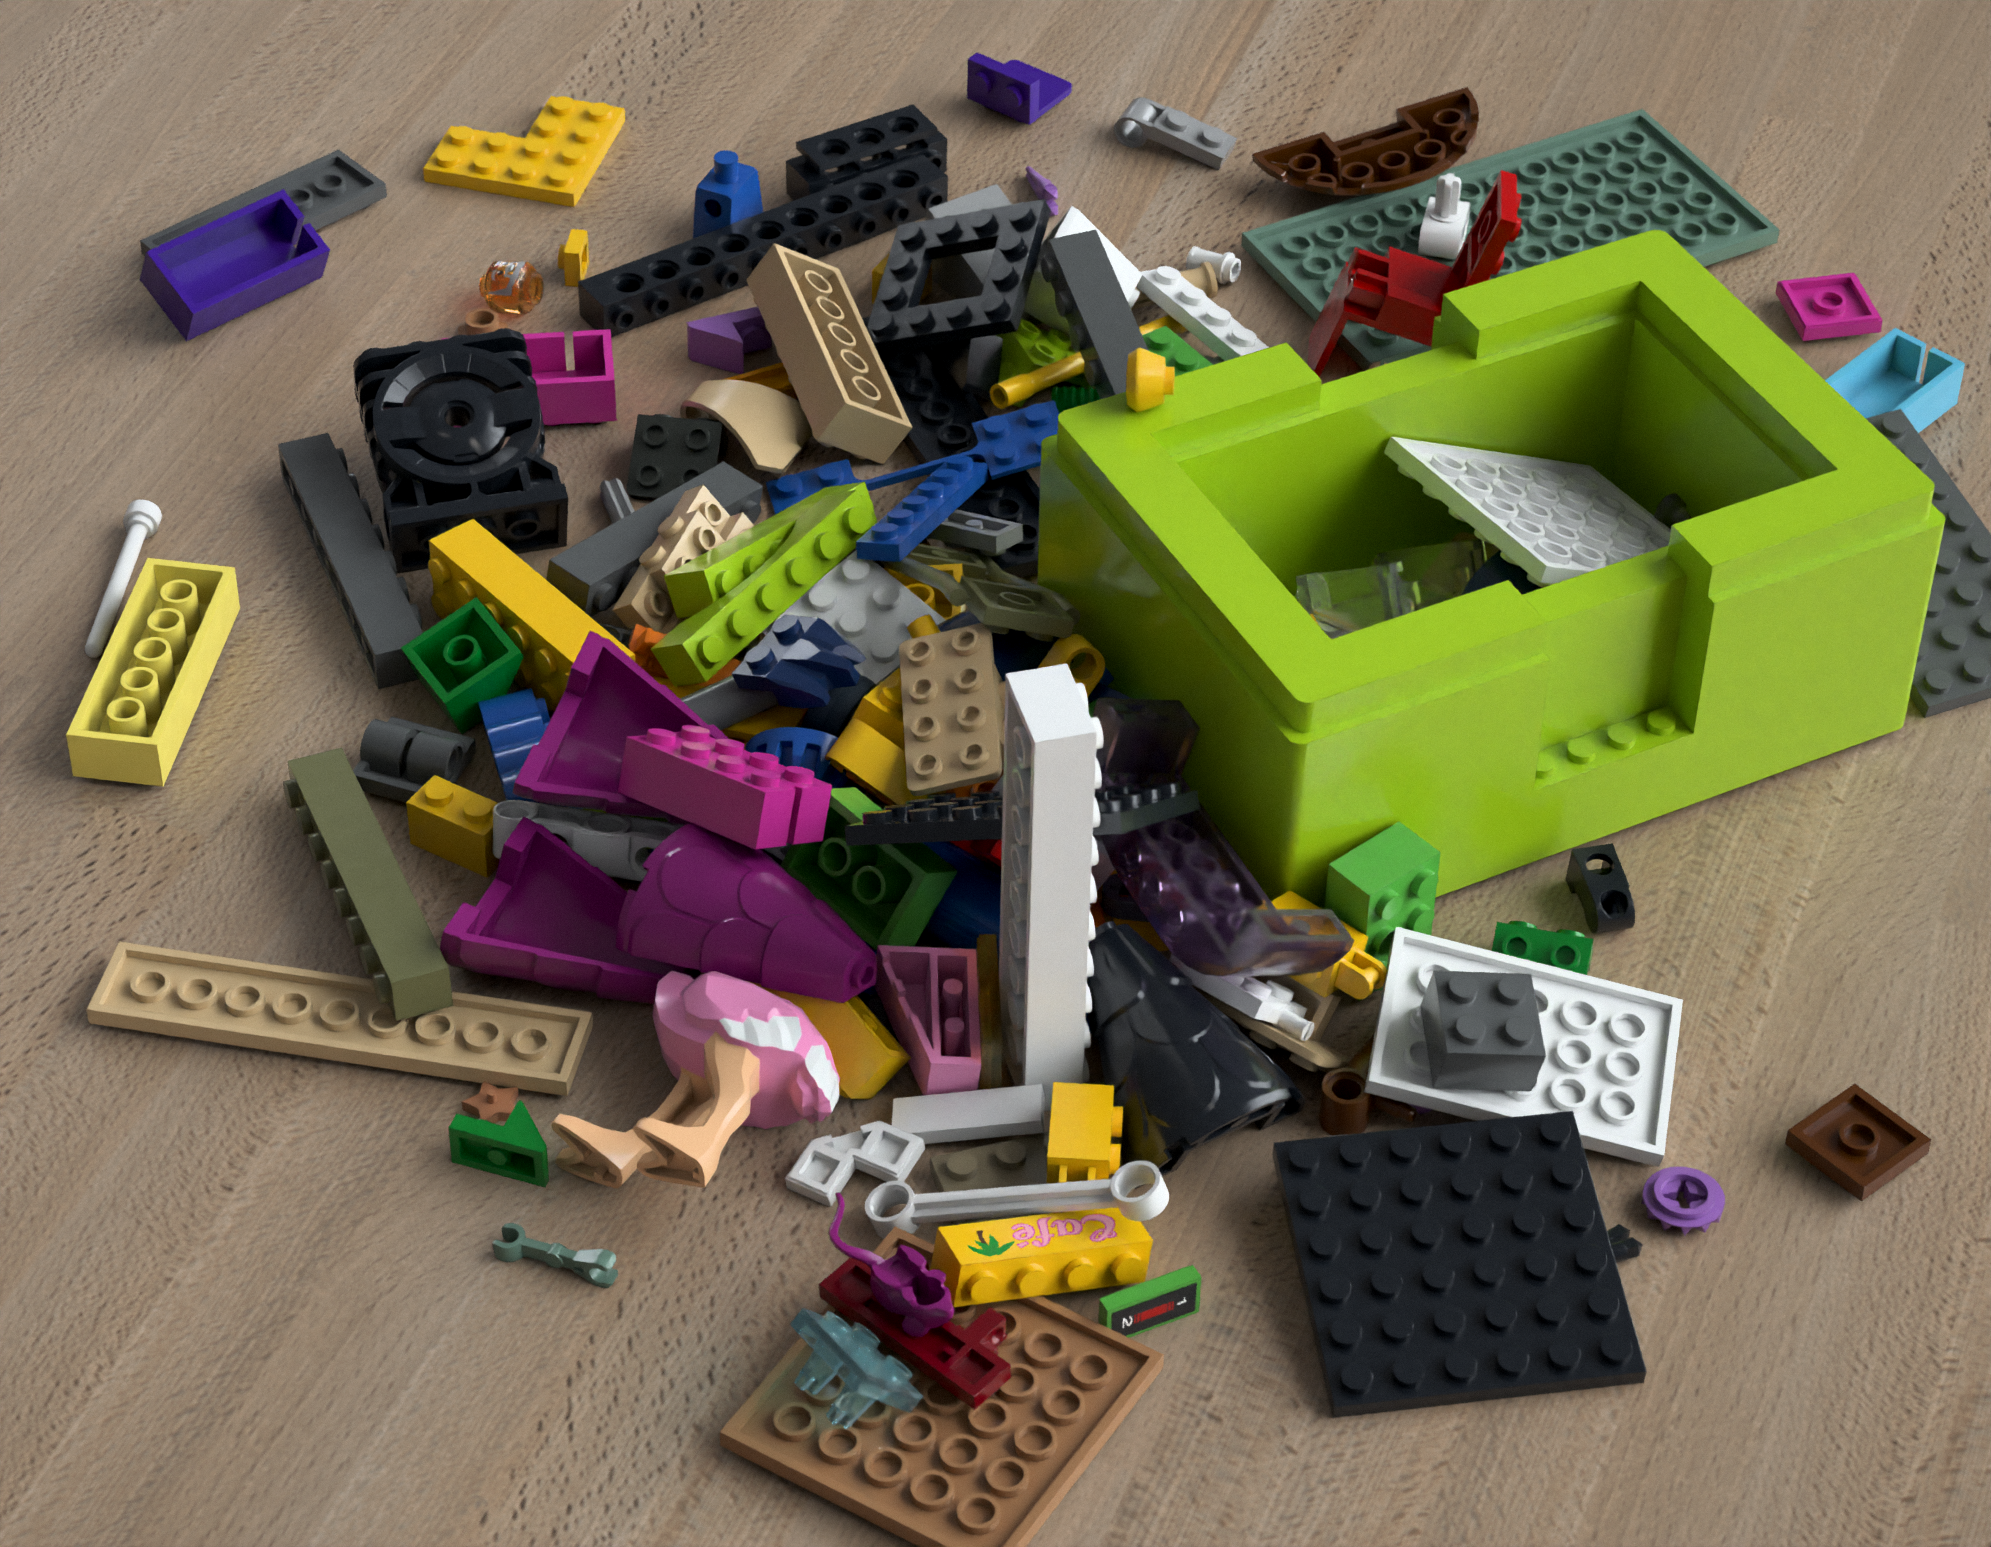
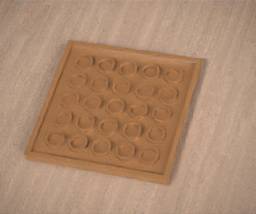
M894 1227L873 1251L874 1254L887 1260L896 1254L900 1245H905L925 1257L929 1263V1268H931L934 1245ZM1042 1296L954 1307V1315L950 1321L956 1326L961 1325L965 1329L990 1307L1006 1317L1007 1320L1005 1322L1007 1338L997 1347L998 1356L1011 1364V1378L974 1410L828 1304L720 1430V1446L919 1547H1026L1162 1371L1164 1354Z

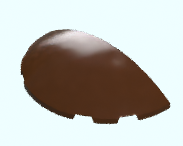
M1466 87L1396 109L1397 122L1335 142L1325 132H1321L1254 153L1252 158L1255 164L1268 175L1283 183L1307 191L1332 195H1368L1395 191L1416 185L1449 169L1468 152L1477 136L1479 122L1478 105L1473 94Z

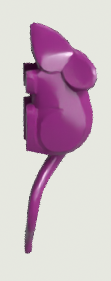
M837 1192L835 1196L838 1206L829 1227V1238L840 1252L871 1267L870 1285L879 1303L888 1311L905 1316L902 1321V1328L906 1333L914 1337L924 1336L930 1329L949 1322L954 1315V1307L951 1302L949 1288L945 1287L943 1283L946 1279V1274L936 1269L928 1271L925 1268V1257L905 1245H900L894 1256L884 1260L869 1250L845 1244L838 1236L845 1203L842 1195Z

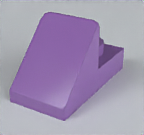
M758 307L687 322L688 357L694 362L743 374L745 353L772 347V337L765 328V321Z

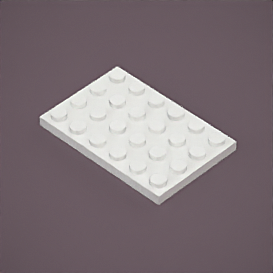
M1396 927L1390 945L1387 974L1382 990L1364 1092L1476 1121L1573 1111L1583 1148L1659 1167L1665 1153L1683 999ZM1433 971L1532 975L1546 1058L1532 1091L1433 1088L1420 1009Z

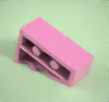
M878 945L876 954L877 975L874 987L882 1000L900 1045L911 1057L908 1063L922 1095L977 1090L981 1070L976 949Z

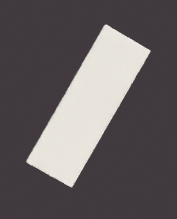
M1042 1084L893 1098L892 1126L924 1139V1144L1044 1133L1045 1095Z

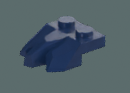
M784 615L774 622L772 629L759 644L747 652L745 659L731 674L739 688L773 692L780 706L801 709L827 706L831 699L828 691L834 688L857 686L860 675L854 666L861 664L866 660V657L855 645L824 620L818 617Z

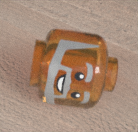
M498 260L494 261L488 267L487 272L481 276L479 290L481 296L485 298L488 307L496 313L523 315L530 313L541 302L544 282L541 274L527 261Z

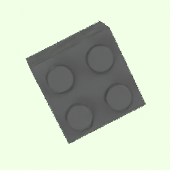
M1433 971L1420 1005L1433 1088L1532 1091L1546 1058L1532 975Z

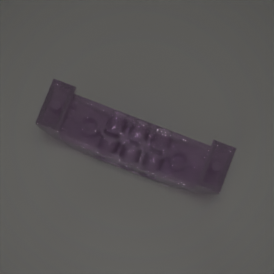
M1097 699L1093 717L1099 719L1102 727L1103 748L1096 749L1102 785L1101 788H1097L1095 791L1105 790L1104 787L1121 784H1134V789L1150 788L1151 784L1164 782H1179L1180 790H1191L1181 774L1200 727L1180 700ZM1200 801L1199 810L1126 833L1101 835L1109 859L1119 878L1163 943L1187 967L1204 975H1308L1321 972L1337 963L1350 951L1354 943L1353 938L1332 909H1276Z

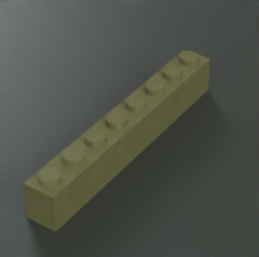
M333 749L287 761L290 780L283 781L287 804L290 809L295 808L301 834H309L308 844L314 862L322 861L320 862V868L327 890L335 888L333 890V897L340 918L348 916L346 918V925L352 945L361 944L359 952L362 965L367 975L374 973L373 984L379 1003H388L396 1021L453 1006L449 967L343 749Z

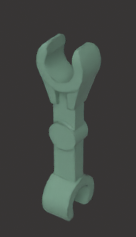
M506 1223L502 1227L503 1238L511 1243H503L500 1240H494L492 1243L495 1257L500 1261L514 1262L525 1256L546 1262V1264L553 1268L565 1267L572 1269L576 1274L601 1288L610 1287L618 1276V1271L612 1268L616 1262V1256L613 1252L606 1249L574 1251L567 1249L560 1243L548 1244L526 1237L523 1227L515 1223Z

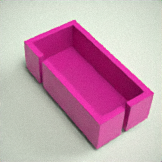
M611 329L572 331L575 370L566 371L564 332L523 334L527 345V355L532 365V377L537 385V395L540 401L544 425L556 426L587 422L596 424L605 421H617Z
M684 725L681 728V732L651 728L648 729L647 735L626 737L618 793L753 849L786 846L787 843L796 845L823 841L832 785L814 778V771L798 766H783L778 764L779 758L775 755L761 752L750 753L744 750L742 742L731 739H715L710 737V730L706 728Z

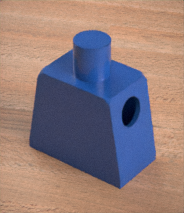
M724 150L717 152L714 155V167L697 185L695 191L693 238L763 212L758 171L752 166L738 163V155L733 151Z

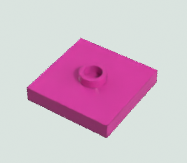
M1855 273L1777 281L1776 295L1802 341L1881 332L1883 320Z

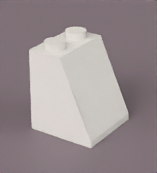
M1073 206L1069 208L1042 242L1023 311L1051 328L1063 332L1069 338L1070 327L1065 317L1059 315L1055 304L1054 289L1051 282L1047 283L1044 280L1041 272L1040 262L1041 258L1045 256L1049 239L1096 229L1130 308L1133 307L1140 295V291L1136 290L1135 287L1142 276L1133 264Z

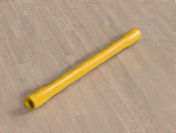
M1169 314L1139 327L1142 335L1165 325L1175 334L1188 331ZM1077 352L1027 374H1019L993 385L990 389V397L993 404L1000 409H1004L1030 398L1036 392L1084 373L1085 362L1081 353Z

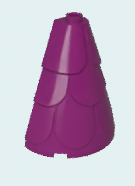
M589 631L571 668L564 694L539 744H533L514 783L513 794L545 804L602 810L608 814L664 818L667 819L669 824L687 825L690 822L618 793L626 737L647 735L648 729L651 728L681 732L682 726L694 725L710 730V737L715 739L729 738L714 724L707 725L666 685H660L610 639L603 638L599 634Z
M524 816L503 845L495 879L475 907L465 902L462 903L443 930L440 943V951L446 963L453 967L464 968L475 973L537 982L558 989L595 992L598 998L654 1005L657 983L670 971L689 975L694 980L702 975L700 970L631 956L629 953L616 949L618 922L627 892L598 867H593L543 825L537 824Z
M689 823L674 831L649 855L642 865L648 872L637 892L629 889L620 913L616 949L629 953L631 956L697 969L703 973L716 971L744 981L759 983L764 988L839 1003L848 1001L876 984L877 965L875 953L827 902L821 899L817 900L799 880L791 877L763 849H753L693 823Z

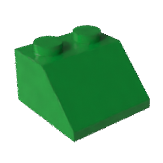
M477 597L401 647L418 680L461 734L482 721L478 705L479 701L507 694L524 658L518 647Z

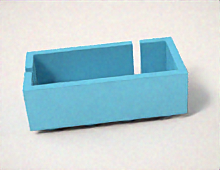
M1894 328L1825 381L1863 417L1869 418L1901 409L1916 431L1920 433L1957 404L1965 363L1933 347L1928 352L1923 383L1920 384L1919 380L1926 343Z

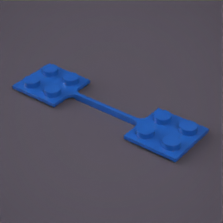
M1052 400L972 423L978 440L977 446L972 450L868 480L855 478L849 460L845 459L796 474L785 475L766 482V486L776 515L825 487L865 482L868 491L931 474L946 462L948 458L955 456H968L973 461L978 459L984 460L988 463V470L993 480L1041 466V442L1046 437L1057 434L1059 411L1055 401Z

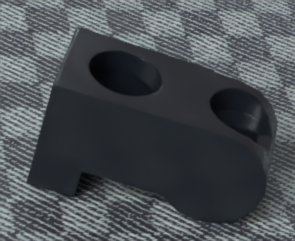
M1613 843L1572 849L1565 880L1571 894L1577 893L1590 931L1595 934L1633 928L1635 924L1634 902L1629 890L1630 885ZM1591 860H1603L1601 869L1588 870L1586 867V863Z

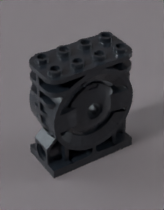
M501 328L494 332L456 335L449 339L429 342L415 341L408 345L389 348H370L358 356L353 365L354 392L359 403V414L364 424V436L375 466L377 482L383 493V519L390 550L395 559L397 574L429 569V540L471 519L478 522L515 554L567 546L568 495L565 483L561 484L557 466L543 459L545 452L543 416L537 395V385L532 377V365L527 355V345L523 334L509 328ZM506 437H510L509 440H508V442H507V443L505 444V446L502 448V446H503V444H504V442H505Z

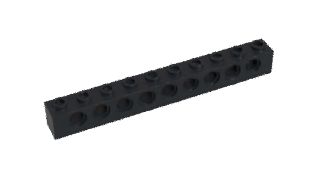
M920 153L578 282L580 316L594 330L611 329V337L747 286V278L774 243L813 259H818L896 229L898 225L925 218L928 208L948 202V175Z

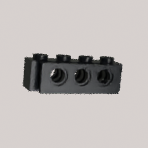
M912 104L796 142V149L802 155L786 160V193L794 201L920 153L945 173L947 172V138ZM906 145V148L900 150L895 149L896 147ZM868 156L872 157V159L867 161L860 160ZM832 168H838V170L833 172L826 171Z

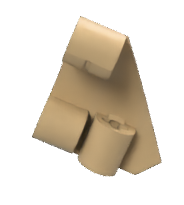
M728 379L708 380L702 382L682 403L680 408L681 417L684 419L707 418L716 422L718 420L722 422L745 449V454L749 456L755 469L769 471L777 478L782 477L800 453L803 445L812 436V428L805 413L800 408V402L778 390L757 383Z

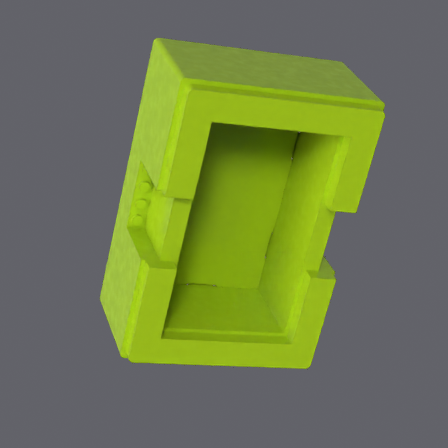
M1650 230L1443 294L1441 315L1434 317L1430 351L1321 384V379L1286 342L1175 376L1174 395H1165L1164 404L1141 412H1135L1127 406L1126 392L1062 411L1058 415L1057 434L1046 437L1041 442L1037 585L1063 594L1080 612V620L1073 626L1071 634L1083 636L1102 654L1105 660V667L1114 677V680L1108 687L1163 713L1168 718L1158 736L1164 776L1171 782H1179L1181 790H1198L1196 845L1193 848L1197 852L1214 846L1237 874V887L1240 888L1243 894L1242 910H1248L1259 905L1264 907L1287 891L1296 893L1324 910L1328 865L1397 822H1401L1441 852L1438 871L1439 880L1436 888V897L1901 729L1905 721L1946 519L1932 504L1935 485L1928 476L1667 232ZM1390 437L1590 465L1671 529L1669 545L1523 595L1509 580L1456 598L1445 596L1424 586V575L1456 534L1467 532L1475 535V528L1469 523L1451 516L1448 513L1449 507L1442 501L1426 495L1422 491L1424 486L1417 480L1401 474L1397 470L1398 464L1384 454ZM1308 613L1352 617L1351 633L1330 639ZM1086 653L1076 655L1073 658L1074 662L1070 664V669H1075L1082 665L1086 658Z

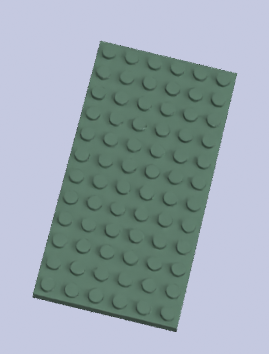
M1640 109L1447 169L1433 178L1410 187L1384 193L1363 195L1243 232L1241 246L1316 322L1345 262H1349L1355 247L1385 256L1390 246L1452 267L1454 259L1418 254L1420 231L1429 198L1436 195L1437 179L1439 176L1447 175L1448 173L1454 174L1455 177L1461 180L1460 201L1470 202V215L1465 240L1500 171L1504 170L1517 175V193L1521 194V202L1517 211V217L1522 220L1520 231L1513 243L1507 242L1503 250L1505 255L1501 269L1496 276L1491 274L1490 280L1650 230L1667 232L1705 267L1778 243L1780 229L1647 112ZM1349 319L1337 341V344L1364 371L1368 370L1373 362H1380L1381 366L1384 363H1391L1431 350L1430 346Z

